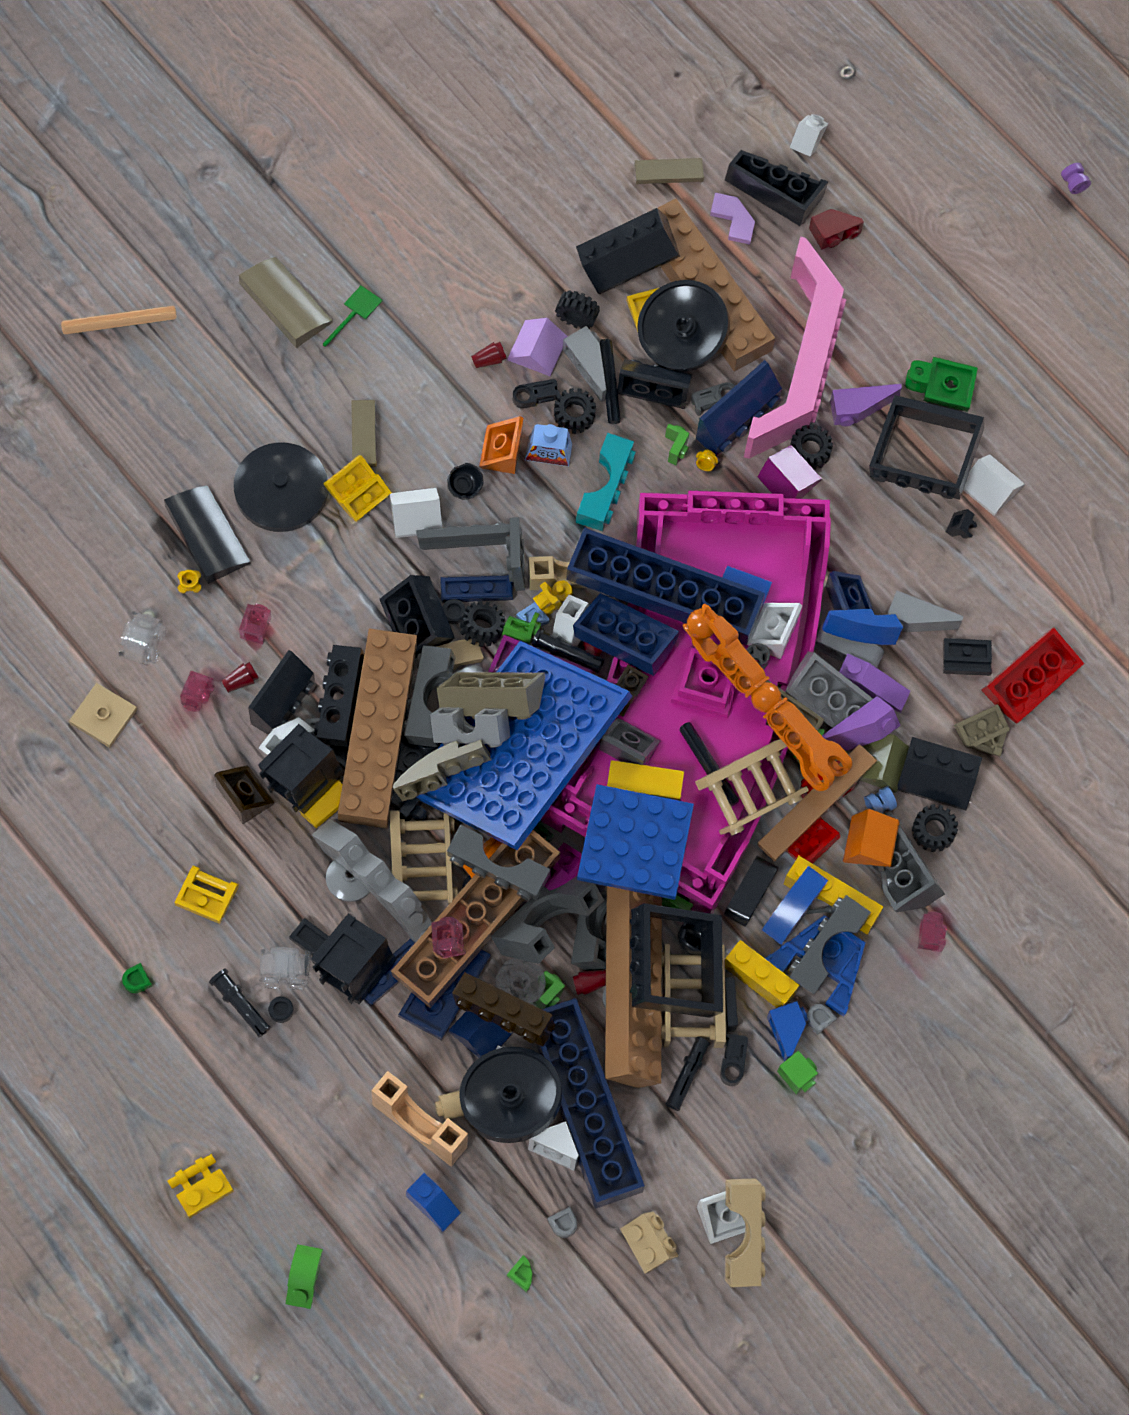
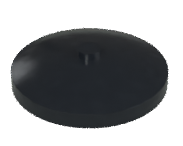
M694 280L673 281L658 288L646 300L638 318V337L646 354L663 368L678 372L696 370L714 360L725 346L730 331V317L722 298L708 285Z
M271 443L255 449L240 463L234 477L235 500L241 513L254 525L273 532L293 531L312 522L322 511L328 496V490L323 483L328 478L320 460L306 448L292 443Z
M503 1047L484 1054L469 1067L461 1082L459 1098L463 1115L475 1132L495 1142L517 1143L537 1136L553 1122L561 1106L562 1089L557 1071L544 1056L523 1047Z

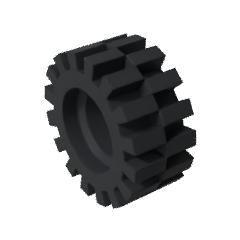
M568 290L561 295L555 308V313H557V317H561L560 320L562 322L566 321V324L569 326L572 324L574 328L580 327V329L587 326L590 329V327H593L600 312V306L597 305L596 301H591L592 298L590 296L585 297L584 293L580 295L578 291L573 293L571 290Z
M570 388L569 393L564 390L562 396L560 394L557 396V401L554 404L555 422H558V427L560 428L564 426L568 431L572 429V434H576L578 429L580 433L584 432V428L588 430L591 424L594 423L596 414L594 398L592 395L588 397L589 392L586 390L582 394V389L580 388L577 389V392H574V388ZM569 405H579L583 408L584 413L580 417H571L566 413V408Z
M810 424L809 429L804 425L801 430L799 428L796 430L790 445L816 470L817 466L822 468L824 463L827 464L832 452L833 442L831 443V435L827 437L828 431L826 429L821 432L822 427L818 426L817 429H814V425ZM806 441H813L819 445L820 450L816 454H809L803 450L802 444Z
M478 601L477 605L475 602L471 603L470 606L466 607L460 621L461 634L465 635L464 639L466 641L472 639L471 644L473 645L478 642L479 647H483L484 643H486L487 647L491 646L492 643H497L505 626V616H502V610L496 611L498 606L494 604L491 607L488 601H486L485 605H483L482 601ZM474 620H484L488 622L491 627L482 628L478 626L474 622Z
M933 804L930 808L924 807L917 814L912 826V831H914L913 838H917L916 843L919 846L921 844L924 845V850L927 851V848H931V852H935L936 849H939L940 852L945 847L948 848L958 832V821H955V814L950 815L951 810L949 808L945 811L942 805L935 808V804ZM931 820H937L944 826V833L940 836H932L927 832L926 824Z

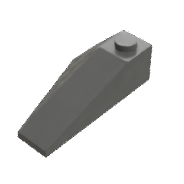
M891 811L885 814L887 816L895 818ZM899 824L891 867L878 866L883 882V893L895 912L925 908L945 895Z

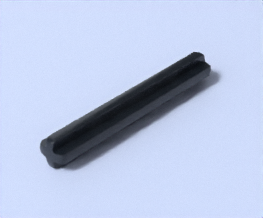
M601 339L600 351L606 385L605 400L608 423L619 424L621 417L612 340Z
M687 722L680 726L682 736L706 774L709 775L720 769L692 723ZM725 778L721 780L723 784L721 787L732 807L739 802V798Z

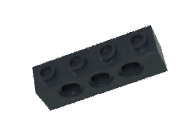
M333 645L332 652H328L327 666L329 670L328 675H324L322 684L325 690L324 698H320L318 711L321 715L320 720L316 721L314 735L326 745L349 747L365 654L360 647ZM341 669H348V673L345 676H337ZM337 692H344V696L341 699H333ZM333 715H340V719L337 722H329Z

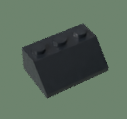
M624 359L619 373L617 390L620 395L685 409L692 374L665 369L660 365L643 364L638 360Z
M409 575L379 599L392 632L417 635L415 658H417L418 654L422 653L423 646L437 647L455 639L430 576Z
M287 651L248 707L251 725L268 735L274 728L289 722L288 720L292 714L296 715L303 704L301 701L305 695L309 696L316 686L314 672L292 651Z
M912 737L898 782V791L966 811L977 780L982 757Z

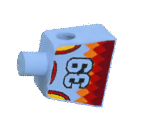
M552 424L535 425L528 438L525 460L569 467L572 441L568 429L556 427Z

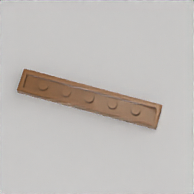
M860 744L849 754L852 760V768L847 774L834 776L833 784L825 791L811 790L758 842L757 845L773 861H776L877 763V760Z

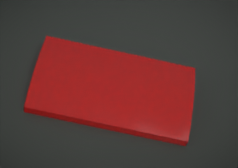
M1053 627L992 679L981 691L994 705L998 704L1000 710L1017 724L1085 663Z

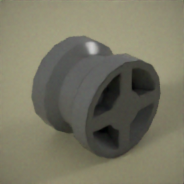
M760 643L750 645L747 651L755 660L759 661L757 663L764 670L768 665L770 657L769 649Z

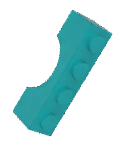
M607 433L600 451L599 463L607 470L610 480L602 489L596 492L584 493L577 511L576 523L599 531H603L605 524H610L614 511H611L612 505H617L621 495V491L618 490L620 484H625L629 473L626 470L628 463L633 464L636 451L633 450L634 441Z

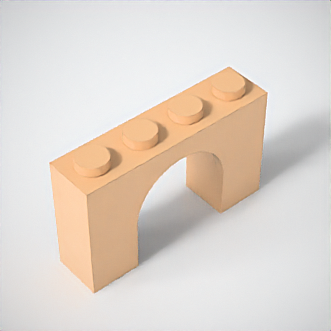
M389 1071L385 1073L371 1090L372 1105L449 1166L452 1167L466 1150L468 1133L449 1118L442 1124L429 1116L410 1098L408 1086Z

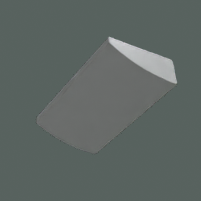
M807 652L785 691L825 719L824 722L831 728L873 700V698L814 652Z

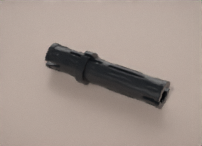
M696 1037L689 1055L684 1057L683 1068L665 1103L670 1109L680 1111L697 1071L701 1070L703 1066L702 1060L711 1044L709 1041Z

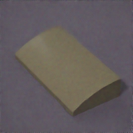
M277 257L264 260L239 275L240 285L295 348L333 323L332 319Z

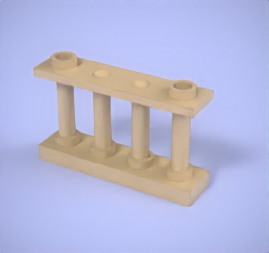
M781 739L771 742L695 781L699 790L708 787L709 791L712 790L729 824L719 830L721 835L730 832L731 836L744 830V824L786 802L792 805L802 800L801 795L809 791L807 786L795 790L779 757L781 755L779 751L787 747ZM764 758L767 761H771L787 794L776 800L760 768L762 765L760 760ZM746 767L748 771L751 770L768 804L759 810L756 809L741 778L742 773L740 770ZM728 778L729 781L732 780L748 813L747 816L740 820H737L721 787L723 785L721 780Z
M390 811L392 874L401 882L407 880V878L446 876L447 890L413 892L419 901L448 900L449 905L458 895L457 887H452L451 861L447 855V849L450 846V832L454 831V818L444 813V820L405 821V819H400L399 811ZM444 829L445 843L406 845V842H401L400 834H405V831ZM445 853L446 866L418 868L402 866L401 857H406V854Z
M665 944L662 952L663 997L670 998V989H701V979H670V965H701V955H670V944ZM722 945L723 1013L714 1016L713 1025H709V1027H670L671 1012H664V1024H661V1039H664V1047H669L671 1037H707L709 1040H714V1048H724L726 1043L724 945Z

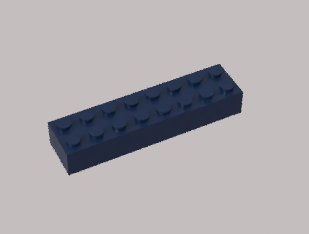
M587 528L583 529L567 567L566 580L683 623H687L691 612L701 609L703 604H707L718 616H722L738 631V640L746 646L765 597L764 592Z
M574 998L542 1009L553 1015L555 1028L544 1047L538 1044L536 1046L539 1054L544 1056L554 1066L559 1076L562 1089V1100L559 1110L563 1121L568 1126L577 1150L578 1163L595 1209L643 1193L644 1182L577 999Z

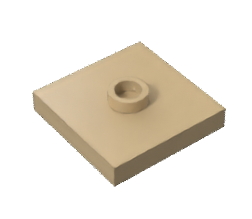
M96 683L73 714L69 723L111 748L137 711V707Z

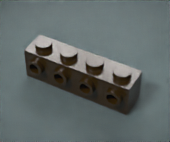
M465 972L452 992L456 1006L463 1011H470L486 1022H493L503 1030L521 1036L529 1043H536L544 1047L555 1028L552 1014Z

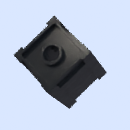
M300 724L258 764L261 770L259 773L261 778L264 779L266 777L269 782L267 787L269 792L275 791L293 805L292 808L295 813L299 810L303 814L344 774L333 750Z
M348 913L312 956L311 961L314 964L313 970L316 973L317 971L320 973L321 978L319 981L322 985L325 982L348 996L347 1000L350 1004L354 1001L360 1005L396 961V957L392 954L388 941L384 936L378 934Z

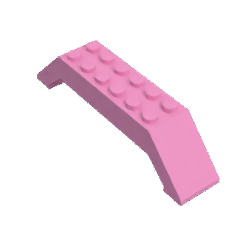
M800 237L791 279H795L811 302V308L786 403L760 418L753 417L744 458L750 459L791 439L798 428L801 430L804 425L809 429L810 422L815 423L846 299L842 298L844 288L804 237Z

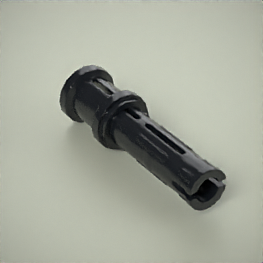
M542 627L538 629L532 642L533 647H540L552 655L565 657L597 673L602 669L605 659L565 642V639L560 635L556 637L545 632V629Z
M226 968L222 969L210 979L209 984L218 989L223 995L222 999L224 1002L232 1004L257 1034L258 1038L262 1037L271 1029V1026L267 1024L242 994V987L240 984L236 985L228 975L229 971Z

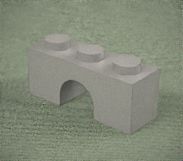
M441 707L430 714L434 743L447 745L457 740L458 743L468 745L481 740L488 747H498L510 738L507 709H483L475 715V727L466 722L463 708Z

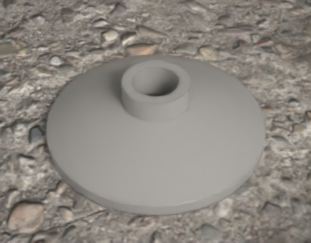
M336 860L332 861L326 872V884L329 891L336 898L342 901L354 902L363 899L370 893L357 878L346 877V873L349 872Z

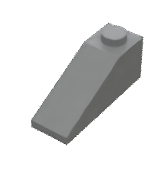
M585 326L563 339V351L602 402L606 396V385L600 340L595 332H591Z
M896 591L887 615L896 614L903 626L902 631L957 630L964 617L899 591Z

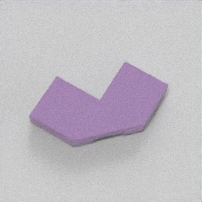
M715 193L710 216L732 220L728 240L750 245L755 224L752 216L737 197Z

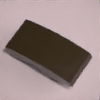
M627 665L615 684L628 690L632 695L619 714L622 717L628 712L649 679V676L630 665Z

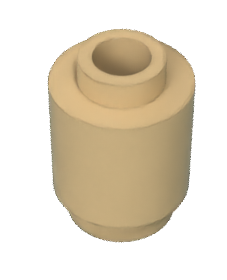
M460 1091L438 1096L439 1101L435 1102L438 1117L443 1116V1119L446 1120L447 1118L453 1119L464 1116L460 1105Z

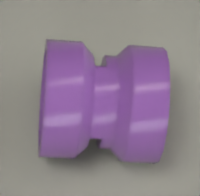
M1073 163L1061 172L1063 180L1068 182V189L1071 194L1081 193L1091 185L1089 177L1083 174L1084 168L1081 163Z

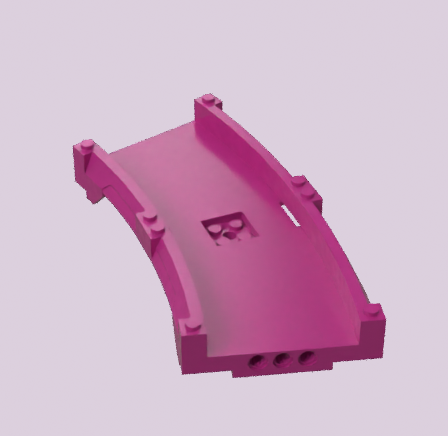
M688 491V494L640 493L636 526L637 547L719 577H723L726 567L730 566L772 582L765 603H800L802 605L799 619L781 659L770 655L768 665L764 669L766 677L770 678L769 681L776 686L778 683L782 684L780 689L784 692L786 691L793 674L807 652L814 651L830 545V500L783 498V494ZM628 603L629 607L680 632L670 654L654 676L640 670V672L649 676V679L625 716L618 715L617 718L660 740L646 766L684 771L680 801L693 803L694 806L677 892L690 899L689 902L693 904L692 911L713 914L721 900L723 891L749 845L761 816L744 824V830L732 836L730 832L720 834L719 830L729 824L713 791H709L708 787L702 790L698 789L695 781L707 776L682 736L680 726L687 722L692 723L719 768L780 738L770 726L766 725L767 719L763 718L766 713L754 708L751 702V695L746 698L745 694L741 693L712 661L707 662L702 658L692 644V638L683 628L685 623ZM715 634L709 637L717 645L721 643ZM743 645V647L747 650L749 646ZM614 657L607 681L616 684L627 665L630 664ZM710 676L714 681L705 682L702 677ZM600 740L541 818L543 823L560 833L567 826L586 837L596 784L607 786L611 760L619 761L599 750ZM785 747L779 751L781 754L779 757L782 763L788 747ZM764 758L760 760L762 764L760 768L772 790L778 776L771 761H767ZM747 767L740 770L742 773L741 778L756 809L759 810L765 807L767 802L751 770L748 771ZM728 780L739 798V802L731 808L737 820H740L747 816L748 813L732 780Z

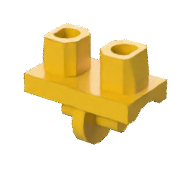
M564 580L556 582L552 588L546 582H543L539 585L543 591L536 595L533 600L549 616L555 610L560 609L563 604L562 602L565 601L568 595L573 594V588Z

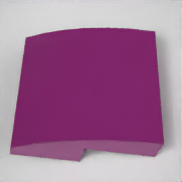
M564 842L558 848L560 860L550 870V876L544 886L549 891L566 884L578 875L582 854Z

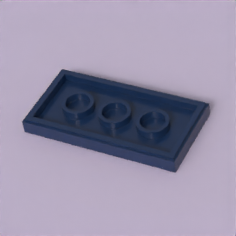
M481 949L431 1008L411 992L398 1017L442 1041L460 1010L456 1006L452 992L464 972L479 978L491 954Z

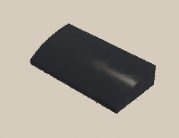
M208 485L189 489L164 499L165 508L208 584L251 564Z

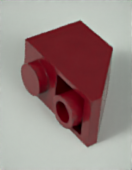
M829 209L811 217L809 230L821 250L827 247L833 248L848 238L851 240L858 237L862 232L864 221L860 217Z

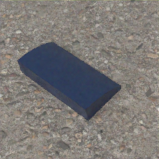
M599 593L573 624L574 636L652 676L657 673L665 662L680 635L678 630L602 593Z

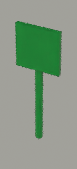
M360 285L344 303L352 312L325 340L323 346L326 347L356 314L366 320L383 300Z

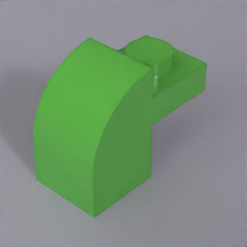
M297 1244L287 1284L286 1305L311 1309L323 1249Z

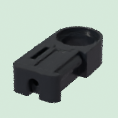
M550 379L518 385L513 390L512 400L514 405L524 409L535 407L536 403L557 401V396L560 394L557 389V381ZM520 392H526L530 397L527 401H520L516 395Z
M726 1035V1047L721 1063L720 1078L727 1086H736L742 1080L748 1038L746 1036ZM733 1067L737 1069L739 1077L735 1080H729L725 1076V1070Z

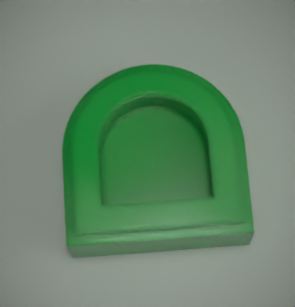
M141 963L127 969L123 974V986L130 993H140L152 987Z

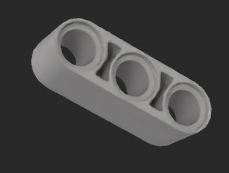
M824 622L821 624L816 635L815 649L841 662H844L847 654H850L872 664L876 668L878 667L884 655V650L880 646L852 641L826 633L822 630Z

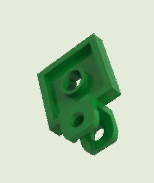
M933 357L931 363L914 360L907 372L905 387L911 391L923 393V401L968 412L978 368ZM952 380L956 388H948L945 383Z

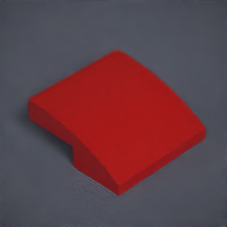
M820 817L786 852L795 860L800 856L813 864L840 838V833Z

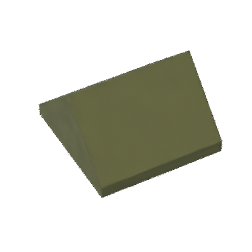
M888 734L881 740L862 746L877 760V763L859 780L880 788L887 786L892 792L896 793L909 746L896 735Z

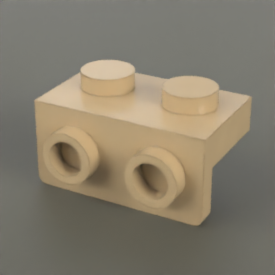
M654 1212L644 1213L620 1228L645 1274L650 1273L668 1260L678 1257L675 1242L667 1236L663 1228L664 1223L662 1219Z

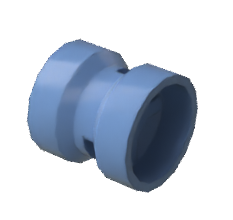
M887 786L879 789V792L876 794L871 793L864 797L867 809L883 813L886 810L892 811L897 808L896 799Z

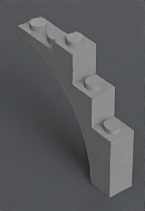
M329 819L312 834L316 842L327 855L346 868L376 897L416 943L432 924V921L421 907L422 903L408 885L394 877L383 860L369 853L356 834Z

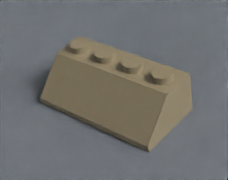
M456 672L437 687L439 708H463L464 716H472L473 719H475L477 713L485 708L507 709L508 717L514 716L521 720L528 719L540 707L545 673Z

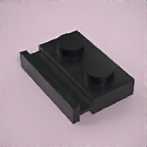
M944 638L943 674L991 676L992 640Z

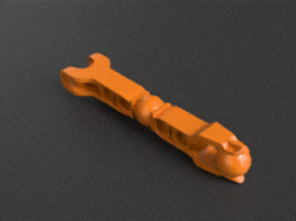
M703 604L701 609L691 612L687 623L683 624V628L692 638V644L702 658L707 662L712 661L741 693L745 694L746 698L751 695V702L755 709L766 713L763 718L767 719L769 726L800 762L802 776L815 790L825 791L833 784L834 776L847 774L852 768L850 756L839 744L824 739L793 703L787 701V697L782 699L779 688L773 683L767 682L770 678L766 677L763 668L738 640V631L722 616H718L707 604ZM715 634L721 643L717 645L709 637ZM835 760H839L843 767H840ZM818 774L823 777L824 782L818 778Z

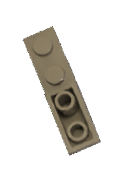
M456 740L431 752L412 765L393 784V789L402 801L413 799L429 791H435L440 787L448 785L447 776L458 774L463 770L490 761V752L481 740L462 747Z

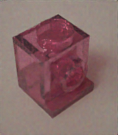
M247 604L239 628L240 638L264 644L272 618L271 610L261 604ZM259 622L261 625L259 626L253 623Z
M190 671L180 694L181 704L184 705V708L192 712L200 711L202 704H207L210 693L215 688L214 679Z
M928 912L923 914L920 920L918 949L943 951L946 940L941 939H945L947 925L943 924L944 916L941 913Z
M443 917L440 921L431 923L433 951L441 958H448L466 954L463 943L462 923L454 917Z

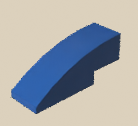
M871 609L829 611L822 626L824 632L837 637L879 645H896L903 629L896 614L874 615Z
M808 866L776 908L762 931L782 945L792 934L800 920L806 915L828 880Z

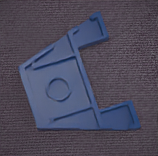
M825 915L765 959L784 973L796 955L801 959L806 953L803 948L810 938L814 940L820 933L817 928L825 917L827 919L830 918ZM851 932L836 934L826 943L823 950V963L829 973L828 977L839 983L825 1005L843 1017L848 1010L866 943Z

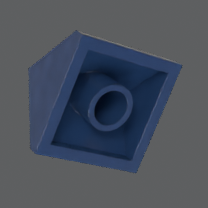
M836 571L829 573L825 587L834 610L871 609L873 611L860 575Z
M470 1011L465 1012L448 1030L450 1034L478 1058L495 1050L497 1046L502 1047L513 1035V1032L509 1033L493 1022H486Z

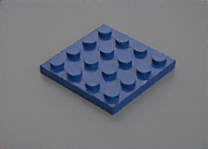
M596 784L577 880L675 900L694 804Z

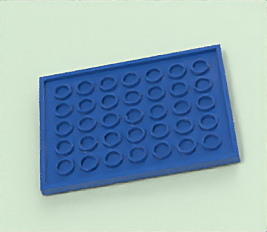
M519 641L497 672L545 673L539 709L528 719L521 720L514 716L508 717L510 738L498 747H488L487 744H484L490 752V761L463 770L458 774L447 776L448 785L416 796L420 801L515 850L520 848L632 697L628 690L522 641ZM464 716L466 722L475 727V719L472 716ZM459 743L461 747L465 746V743Z

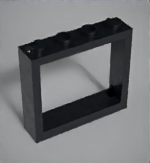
M894 395L869 465L870 477L879 482L895 483L902 488L911 487L923 493H935L946 499L954 498L960 500L984 431V417ZM899 416L973 434L956 484L882 465Z
M645 903L631 909V919L629 921L631 924L630 948L632 961L630 963V973L632 974V986L630 993H632V1007L707 1018L723 1013L722 915ZM650 917L700 925L701 1002L651 995Z

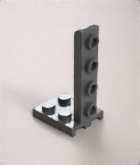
M519 517L510 518V524L496 523L486 526L476 524L470 527L450 526L441 529L425 528L423 530H416L419 547L422 550L506 544L509 555L506 556L509 581L514 582L516 591L525 590L524 539H522Z

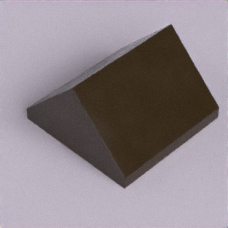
M248 765L219 771L214 774L216 787L242 824H245L274 804V801Z

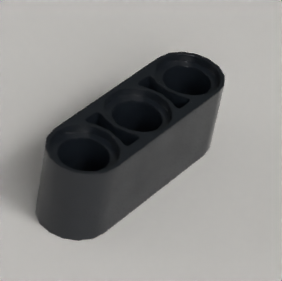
M757 855L727 906L724 916L746 927L779 867Z

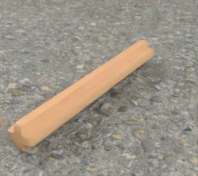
M166 306L64 320L61 322L63 334H72L176 319L177 315L175 306Z

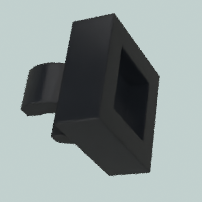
M969 509L954 512L945 532L951 537L960 535L964 539L972 538L973 535L969 533L968 529L977 527V523L973 521L975 514Z
M417 797L408 799L399 811L400 819H405V821H410L412 818L416 821H422L427 817V811L421 807V801Z

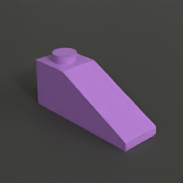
M901 384L833 390L830 404L834 425L851 426L892 403L894 395L900 396Z
M847 654L839 672L874 699L878 696L895 711L901 713L910 690L872 664Z
M877 696L826 732L822 737L839 744L847 751L856 748L859 744L863 746L881 740L901 725L894 709Z

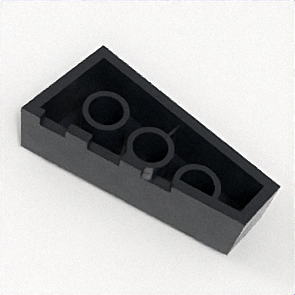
M740 150L729 163L725 176L726 182L798 226L803 224L822 200L829 182L823 179L818 181L809 178L810 175L801 172V174L788 170V167L782 164L780 166L773 165L768 162V159Z

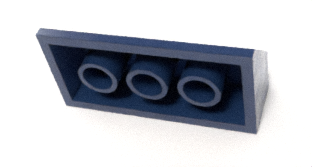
M764 360L699 418L696 439L708 450L714 452L715 456L721 451L725 453L732 446V441L737 437L742 438L748 432L753 417L760 418L764 416L769 408L774 409L780 403L782 387L768 362Z

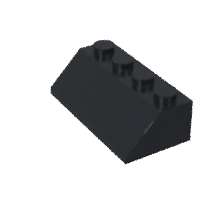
M658 208L576 246L582 267L599 295L680 257L668 219Z

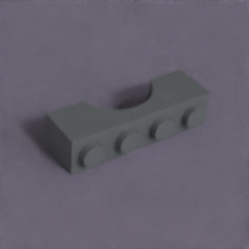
M423 646L422 653L417 656L418 672L417 676H414L412 680L413 696L408 700V720L404 721L402 729L403 735H405L409 744L438 747V743L433 742L430 717L432 712L428 710L427 703L432 690L452 676L456 658L451 648Z
M460 825L447 849V855L452 863L460 867L466 865L472 868V872L479 877L485 878L488 876L494 879V883L503 889L510 887L516 890V894L525 900L530 901L532 898L537 901L550 876L549 868L529 858L513 867L496 865L488 859L484 852L483 835Z
M599 884L595 885L604 901L589 916L579 914L571 964L586 971L606 969V940L602 935V921L607 911V886Z
M847 895L844 899L841 897L837 899L831 908L835 912L830 919L826 917L817 928L820 931L815 940L810 938L803 948L806 952L801 960L797 958L789 969L792 972L790 978L814 995L829 975L823 963V950L826 943L833 936L842 932L858 934L871 915L869 910Z

